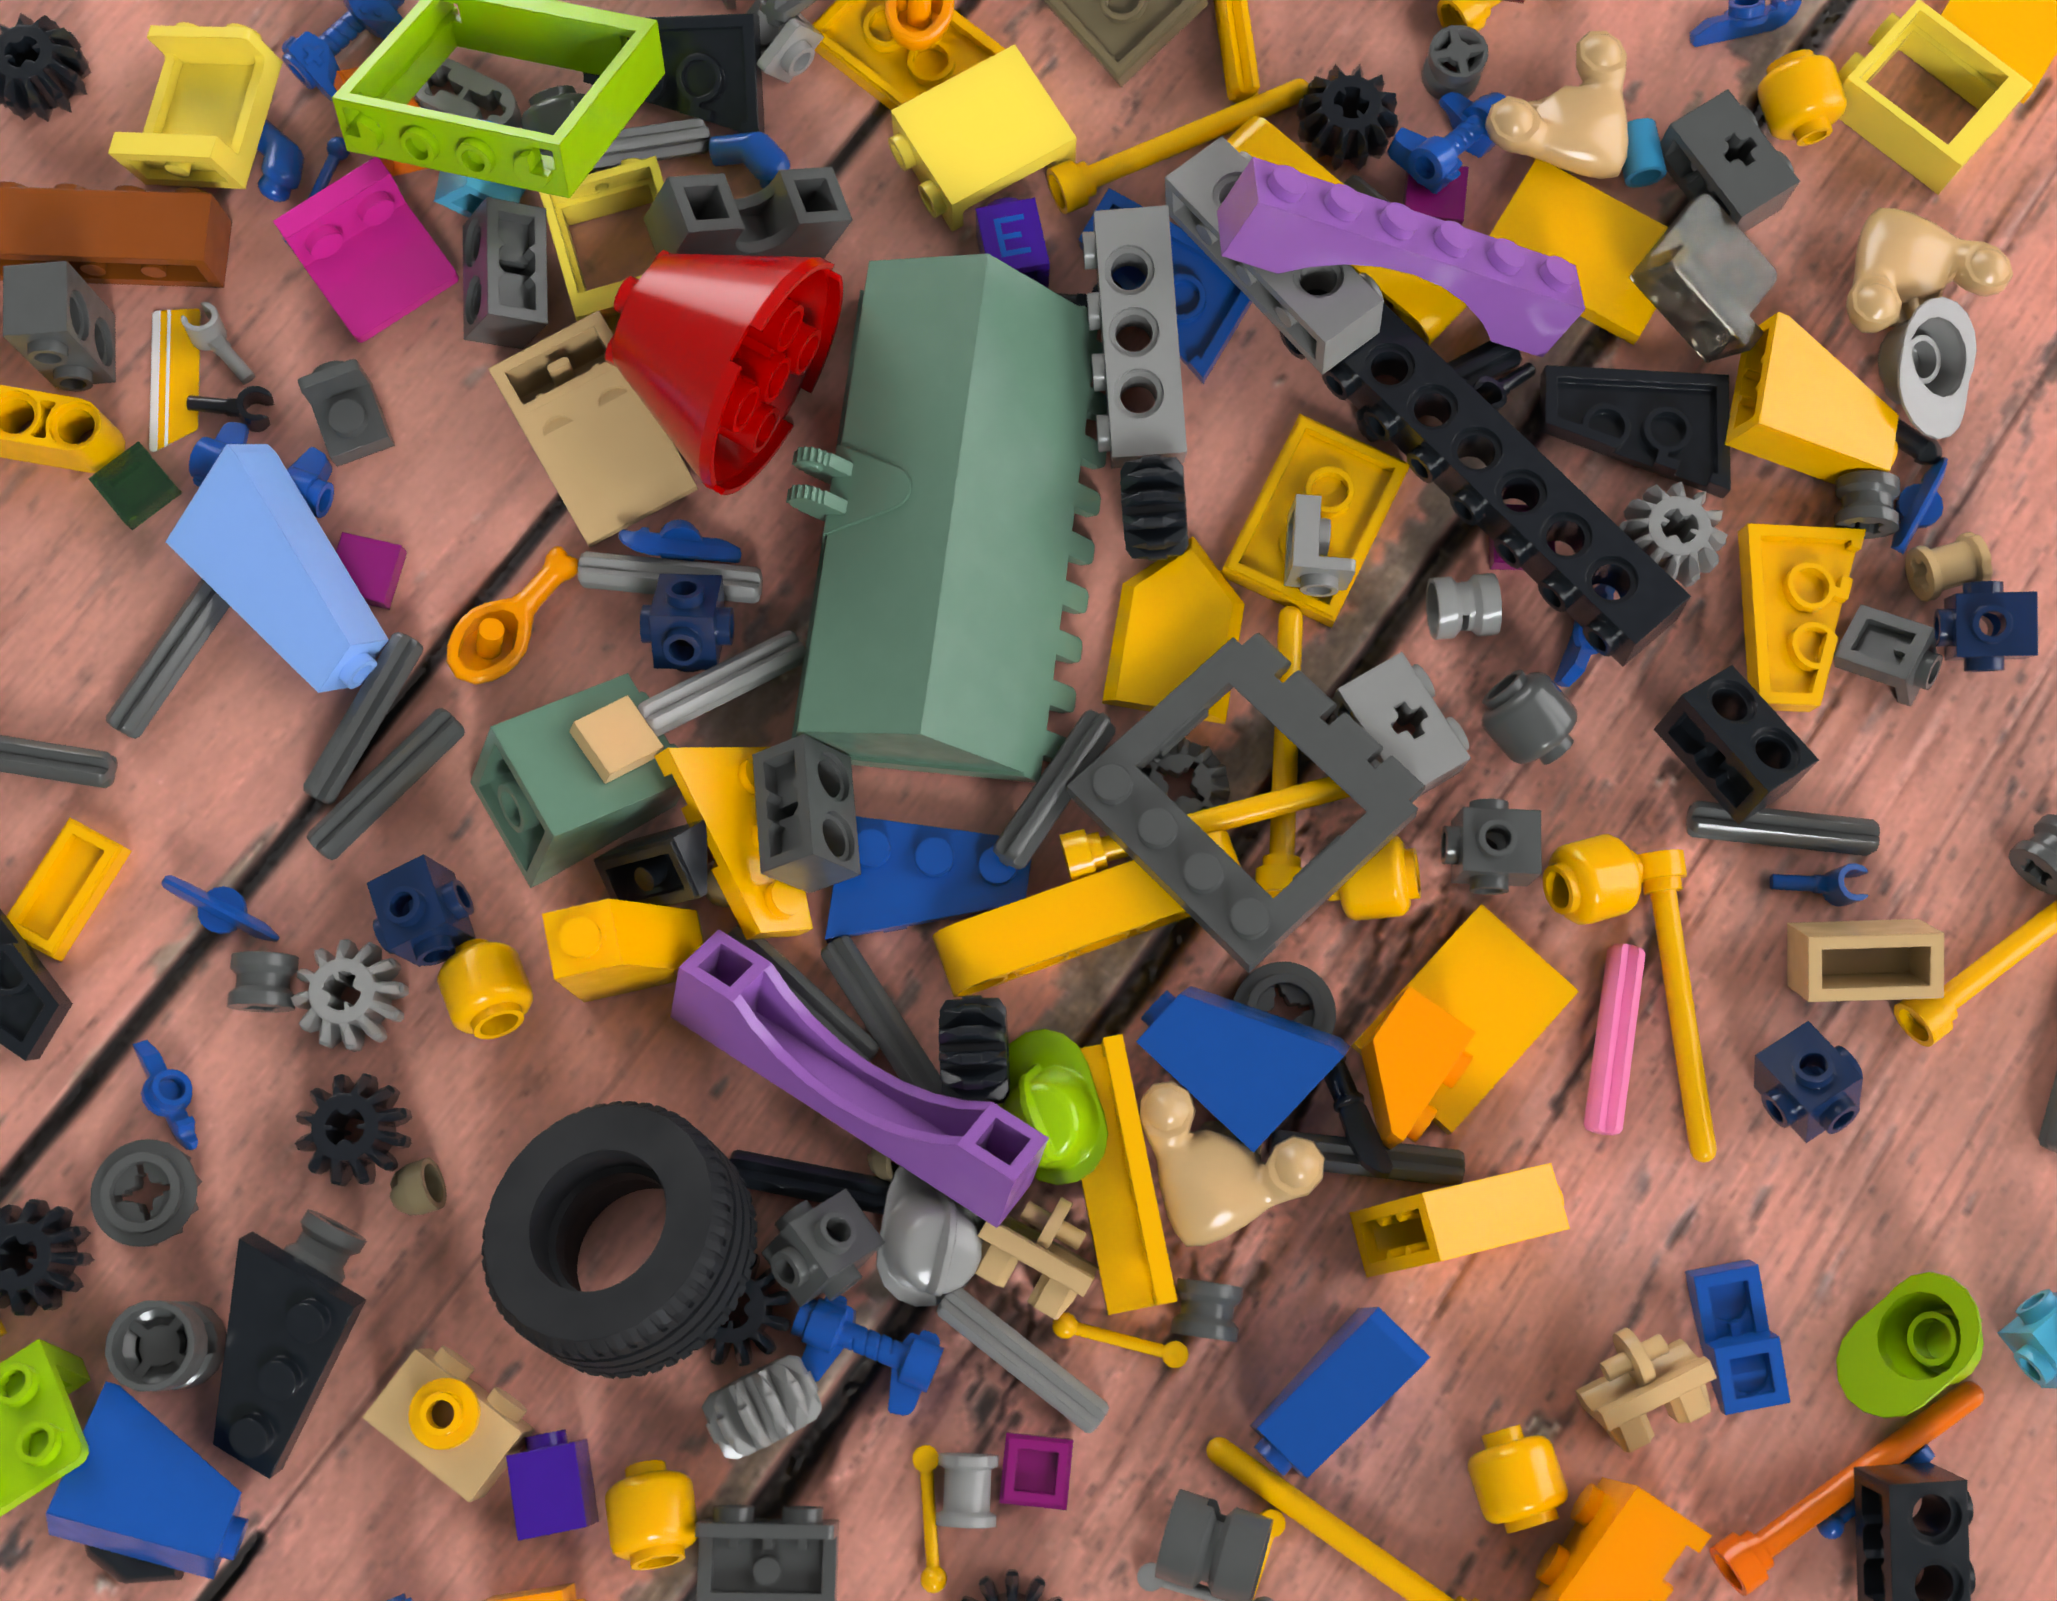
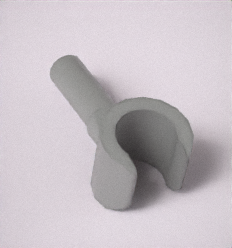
M209 302L201 303L209 319V322L205 325L194 326L188 322L184 315L181 316V322L194 347L203 351L212 350L217 356H220L243 384H247L254 379L255 374L232 349L231 344L226 339L227 331L214 305Z

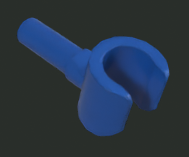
M1852 863L1833 869L1825 875L1771 874L1770 889L1809 891L1822 894L1831 905L1837 907L1847 906L1866 899L1868 894L1856 895L1849 892L1845 887L1844 878L1859 877L1867 874L1868 870L1863 865Z

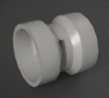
M1494 573L1473 574L1468 581L1459 583L1449 576L1429 579L1426 589V612L1432 638L1434 640L1453 639L1460 631H1472L1476 636L1498 635L1502 624V598L1499 582Z

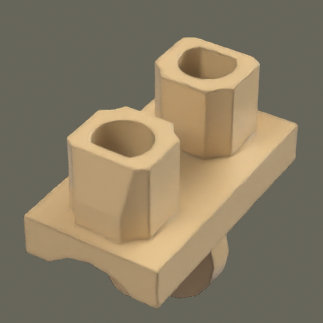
M1063 1197L1060 1198L1053 1213L1031 1201L1027 1203L1020 1218L1042 1230V1233L1007 1215L998 1228L986 1221L978 1235L984 1241L982 1243V1259L975 1274L996 1286L1004 1288L1020 1260L1042 1273L1027 1302L1035 1309L1056 1320L1071 1305L1077 1294L1082 1297L1085 1296L1094 1280L1098 1266L1053 1241L1056 1238L1078 1251L1087 1234L1064 1221L1073 1203Z
M1625 1327L1612 1335L1618 1354L1599 1363L1604 1376L1575 1390L1582 1408L1604 1427L1613 1442L1624 1452L1631 1453L1651 1443L1652 1438L1655 1436L1646 1413L1665 1405L1668 1415L1678 1423H1691L1711 1413L1706 1383L1717 1377L1710 1360L1705 1356L1699 1358L1681 1338L1667 1344L1664 1338L1657 1334L1640 1342L1637 1336L1629 1328Z

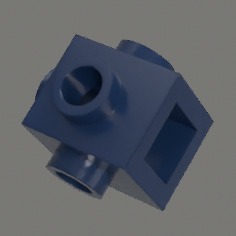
M659 574L652 605H643L640 615L642 643H651L655 669H677L682 672H696L707 670L719 664L722 646L732 645L734 639V611L732 607H725L723 575Z
M2003 581L1963 583V593L1945 598L1944 609H1936L1933 627L1936 647H1944L1945 661L1964 660V672L2004 671L2005 659H2026L2037 656V591L2004 592ZM1980 619H1982L1988 627L1987 635L1984 634L1980 629Z
M423 854L367 882L377 914V918L373 920L374 933L381 946L388 953L395 954L419 967L431 966L448 960L455 954V948L460 944L476 939L469 915L474 913V906L468 891L456 879L453 871Z
M1809 1021L1755 1055L1754 1088L1761 1094V1100L1766 1111L1781 1127L1787 1128L1791 1126L1805 1143L1824 1131L1828 1134L1841 1131L1858 1115L1863 1074L1858 1062L1844 1047L1839 1045L1833 1047Z

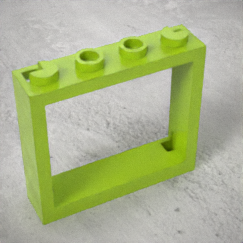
M420 0L332 97L346 149L354 153L571 198L665 74L658 22L655 19L556 0ZM456 47L600 75L554 135L407 105ZM540 149L552 151L553 157L542 155Z

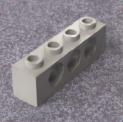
M1221 136L1165 176V203L1169 208V216L1323 375L1380 333L1384 305L1382 292L1377 283L1368 274L1363 272L1358 274L1350 265L1308 267L1276 274L1221 256L1217 210L1253 158L1245 151L1238 152ZM1318 289L1327 292V294L1312 295L1307 293V291Z
M1168 205L1094 211L1093 231L1082 232L1084 268L1085 270L1096 269L1098 292L1087 293L1089 331L1101 330L1103 353L1091 354L1094 391H1106L1107 414L1096 415L1098 452L1110 451L1111 469L1122 468L1126 461L1141 459V456L1153 455L1177 457L1181 463H1184L1187 454ZM1132 266L1144 274L1146 281L1137 289L1125 290L1114 283L1112 275L1121 267ZM1135 326L1143 329L1149 335L1151 342L1143 350L1131 352L1123 349L1116 340L1117 334L1126 327ZM1143 387L1152 393L1155 405L1147 412L1133 413L1123 406L1120 399L1122 394L1129 388Z

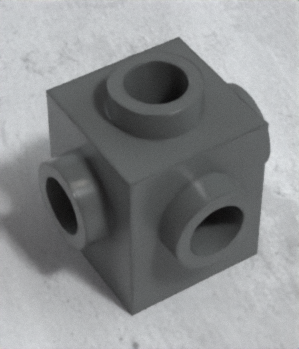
M1477 799L1471 801L1469 807H1463L1451 820V826L1443 827L1441 835L1442 864H1451V883L1469 884V891L1471 893L1482 895L1504 894L1509 892V886L1530 885L1542 874L1541 810L1509 809L1508 801L1501 799Z
M844 1189L814 1208L808 1200H805L786 1212L775 1222V1226L780 1233L761 1253L770 1264L772 1273L778 1283L786 1288L799 1307H802L822 1293L825 1294L829 1301H832L849 1290L863 1277L858 1269L885 1241L847 1189Z

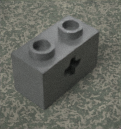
M1729 89L1671 123L1660 142L1667 172L1723 245L1780 211L1800 183V180L1794 174L1793 166L1787 156L1780 151H1776L1758 128L1754 114L1747 107L1740 105Z

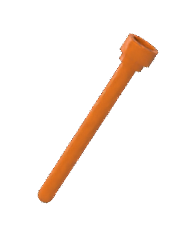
M1972 1381L1962 1382L1757 1533L1753 1534L1750 1531H1745L1740 1536L1733 1532L1709 1549L1710 1555L1721 1574L1741 1595L1747 1596L1769 1579L1767 1571L1774 1567L1773 1557L1855 1498L1854 1467L1903 1463L1979 1407L1984 1401L1982 1388Z

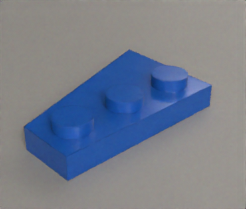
M1108 188L1095 211L1143 206ZM1094 213L1082 232L1093 231ZM1170 222L1180 359L1204 384L1251 306L1252 301L1181 227ZM1081 233V235L1078 238L1079 247L1083 250V241ZM1132 266L1121 267L1112 275V280L1118 282L1125 290L1137 289L1146 281L1144 274Z
M856 816L861 875L833 885L825 941L830 943L844 935L853 937L880 931L887 933L923 923L945 919L952 921L969 918L1027 898L1032 858L1025 868L1018 870L1002 864L999 861V857L993 852V846L999 835Z

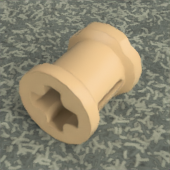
M1973 532L1960 534L1954 543L1932 549L1921 545L1913 547L1907 552L1905 558L1908 582L1914 594L1922 601L1937 599L1943 590L1961 586L1963 583L1990 581L1993 573L1992 558L1988 546L1980 535H1976Z

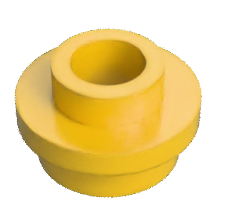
M439 1378L423 1385L411 1401L408 1413L411 1431L419 1442L432 1449L446 1450L460 1446L477 1429L481 1414L480 1402L474 1390L467 1383L459 1379ZM440 1400L449 1402L454 1409V1418L445 1428L436 1425L432 1418L433 1407Z

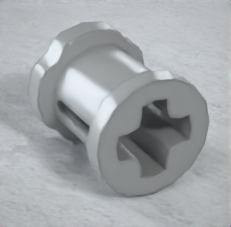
M981 1453L938 1454V1465L945 1468L943 1510L936 1513V1525L954 1528L996 1527V1515L990 1512L991 1470L998 1467L999 1455Z

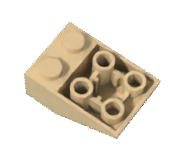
M599 310L488 368L589 548L698 490L673 442L617 367L606 362L605 351L613 333Z

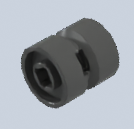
M145 1300L128 1307L115 1319L106 1337L105 1357L109 1370L122 1385L135 1391L190 1389L205 1383L218 1371L224 1359L227 1334L220 1317L212 1308L203 1304L189 1301Z
M1179 1489L1161 1542L1155 1577L1191 1590L1200 1581L1208 1583L1212 1597L1224 1601H1252L1265 1559L1274 1519L1238 1507L1226 1516L1221 1514L1217 1500Z

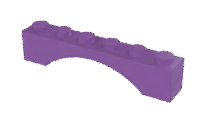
M1253 157L1217 210L1221 256L1276 274L1308 267L1333 265L1382 267L1413 274L1443 287L1463 301L1483 323L1492 342L1542 358L1585 310L1576 265L1569 263L1561 257L1548 256L1518 246L1508 239H1497L1467 229L1454 221H1443L1411 210L1401 203H1390L1357 192L1344 184H1333L1301 173L1288 165H1277Z
M718 929L679 966L671 1018L994 1227H999L1032 1184L1049 1137L993 1102L969 1101L935 1094L904 1082L871 1064L842 1043L810 1013L790 990L772 962Z

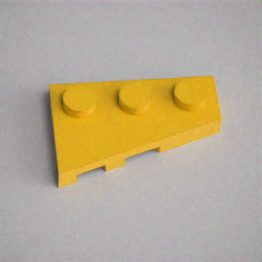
M1748 523L1738 531L1747 680L1774 711L1810 712L1821 706L1838 640L1835 630L1842 603L1849 598L1853 578L1849 576L1855 553L1862 548L1866 529Z
M769 747L666 748L654 757L664 777L673 775L687 803L685 807L681 808L687 823L704 820L707 829V845L715 859L711 870L746 940L800 936L812 930L813 925L806 892L763 875L760 871L752 754Z

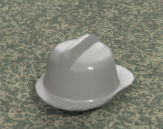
M1946 297L1927 299L1915 309L1909 320L1898 324L1886 334L1880 345L1878 355L1879 375L1884 384L1886 395L1894 403L1902 405L1910 422L1923 435L1935 440L1950 437L1960 427L1965 412L1969 381L1977 352L1974 327L1967 312L1956 301Z
M899 1166L894 1172L887 1191L880 1236L885 1243L877 1250L876 1267L883 1285L898 1300L916 1307L939 1305L947 1293L960 1287L964 1288L975 1274L982 1259L983 1239L978 1237L986 1221L902 1166Z

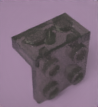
M1702 194L1690 200L1630 274L1629 278L1698 355L1708 363L1750 351L1764 334L1763 330L1749 315L1775 284L1777 272L1773 265L1713 197L1708 194Z

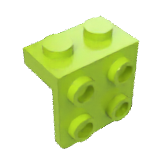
M40 1338L0 1363V1517L82 1465L89 1454L88 1444L68 1397L70 1393L91 1381L83 1359Z

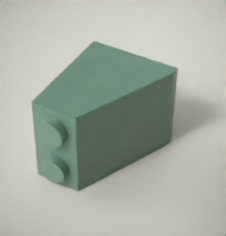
M628 673L490 727L470 783L530 888L545 882L673 808L682 795L673 775L664 777L656 759L605 784L569 732L574 721L627 695L637 709L641 702L649 699L646 693L638 691ZM664 734L658 737L664 746L663 750L666 748H678L675 744H670Z

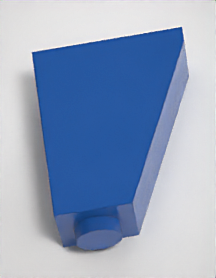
M1193 986L1188 987L1176 998L1168 990L1165 991L1141 1017V1020L1149 1028L1136 1041L1253 1153L1335 1067L1350 1048L1342 1038Z
M1379 1307L1358 1308L1250 1425L1262 1437L1254 1448L1282 1476H1285L1293 1468L1299 1475L1308 1478L1429 1360L1430 1356Z
M106 1381L83 1430L89 1447L88 1457L82 1465L61 1478L47 1509L46 1519L49 1535L214 1579L222 1558L234 1561L248 1526L249 1519L239 1516L241 1491L120 1385Z

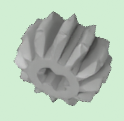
M1682 481L1677 484L1674 483L1667 493L1657 484L1649 487L1643 494L1642 500H1631L1624 510V517L1627 521H1623L1619 525L1622 531L1674 580L1677 579L1685 588L1694 585L1699 580L1700 572L1710 573L1719 563V556L1716 551H1719L1726 544L1728 534L1714 528L1722 520L1723 510L1706 511L1702 507L1706 502V491L1698 492L1692 499L1686 497Z
M340 940L336 957L323 948L314 950L315 961L320 968L315 973L303 968L296 971L297 978L308 984L309 989L291 997L294 1006L308 1009L299 1022L300 1027L309 1033L320 1031L319 1043L331 1049L343 1041L346 1049L353 1052L360 1051L364 1045L365 1034L379 1043L387 1040V1033L381 1022L385 1018L394 1022H401L404 1019V1013L391 1005L392 1000L401 999L409 994L407 985L402 982L392 981L401 970L399 962L393 958L381 960L382 949L371 942H368L358 950L356 944L351 940ZM347 986L361 992L355 1005L341 999L342 993Z
M786 1355L709 1394L702 1406L707 1419L706 1427L714 1444L717 1443L725 1458L739 1459L743 1456H748L780 1439L786 1438L788 1435L816 1420L822 1410V1404L817 1393L818 1386L811 1371H807L799 1356Z

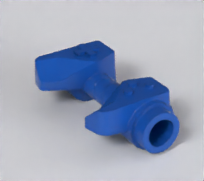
M343 0L348 11L326 29L322 35L317 37L306 31L298 38L294 36L289 37L282 45L284 53L282 60L307 88L312 90L317 87L327 99L333 101L332 97L337 92L334 87L336 72L340 71L335 56L350 41H353L358 36V33H362L364 30L384 40L402 21L403 17L398 13L397 9L404 4V0Z
M1450 92L1443 95L1438 104L1447 113L1453 130L1444 138L1439 136L1426 138L1406 128H1400L1387 150L1388 156L1408 172L1417 183L1426 187L1433 194H1437L1461 175L1459 169L1463 163L1458 158L1459 155L1466 151L1481 158L1496 145L1489 139L1485 123L1491 105L1506 96L1498 92H1492L1472 102L1458 92Z
M228 422L222 426L215 439L202 437L197 441L189 460V472L196 486L200 487L226 444H247L249 428L245 423ZM310 447L287 471L314 516L322 518L329 511L334 498V486L332 483L327 482L333 469L323 452Z
M841 1295L832 1301H829L827 1297L824 1299L819 1298L818 1300L813 1299L799 1308L790 1334L802 1338V1342L807 1344L801 1360L807 1371H811L815 1382L821 1379L844 1348L850 1351L853 1350L854 1353L862 1356L865 1355L869 1359L892 1368L888 1411L898 1415H909L913 1412L921 1392L927 1393L944 1348L940 1347V1340L936 1334L922 1330L919 1335L910 1333L903 1342L896 1339L893 1340L891 1337L883 1334L880 1335V1333L871 1329L868 1330L866 1327L856 1323V1310L847 1306V1299Z

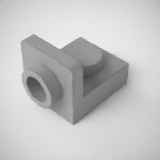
M756 0L746 14L754 13L759 16L761 57L757 61V66L764 73L789 83L793 77L803 73L812 63L815 56V48L824 36L801 13L780 27L770 25L766 15L760 11V0Z
M1296 494L1287 516L1284 586L1300 587V591L1303 594L1315 597L1332 596L1337 594L1338 590H1347L1355 575L1356 560L1326 557L1330 545L1331 520L1321 518L1322 496Z

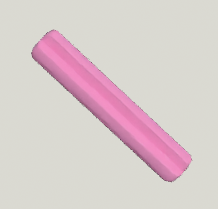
M1613 944V946L1608 948L1606 954L1584 1118L1585 1129L1596 1134L1616 1135L1620 1134L1623 1130L1645 962L1644 949L1635 945Z

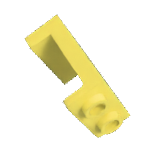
M179 22L175 26L151 25L147 39L164 54L165 61L143 133L114 132L108 154L145 185L246 189L283 61L262 41L259 33L242 24L230 23L226 27L197 26L187 22Z
M1015 44L891 110L893 136L888 138V143L895 160L904 171L912 168L921 182L918 185V190L927 210L934 218L942 215L952 231L963 226V212L969 207L1045 166L1051 168L1068 160L1074 162L1076 160L1077 137Z

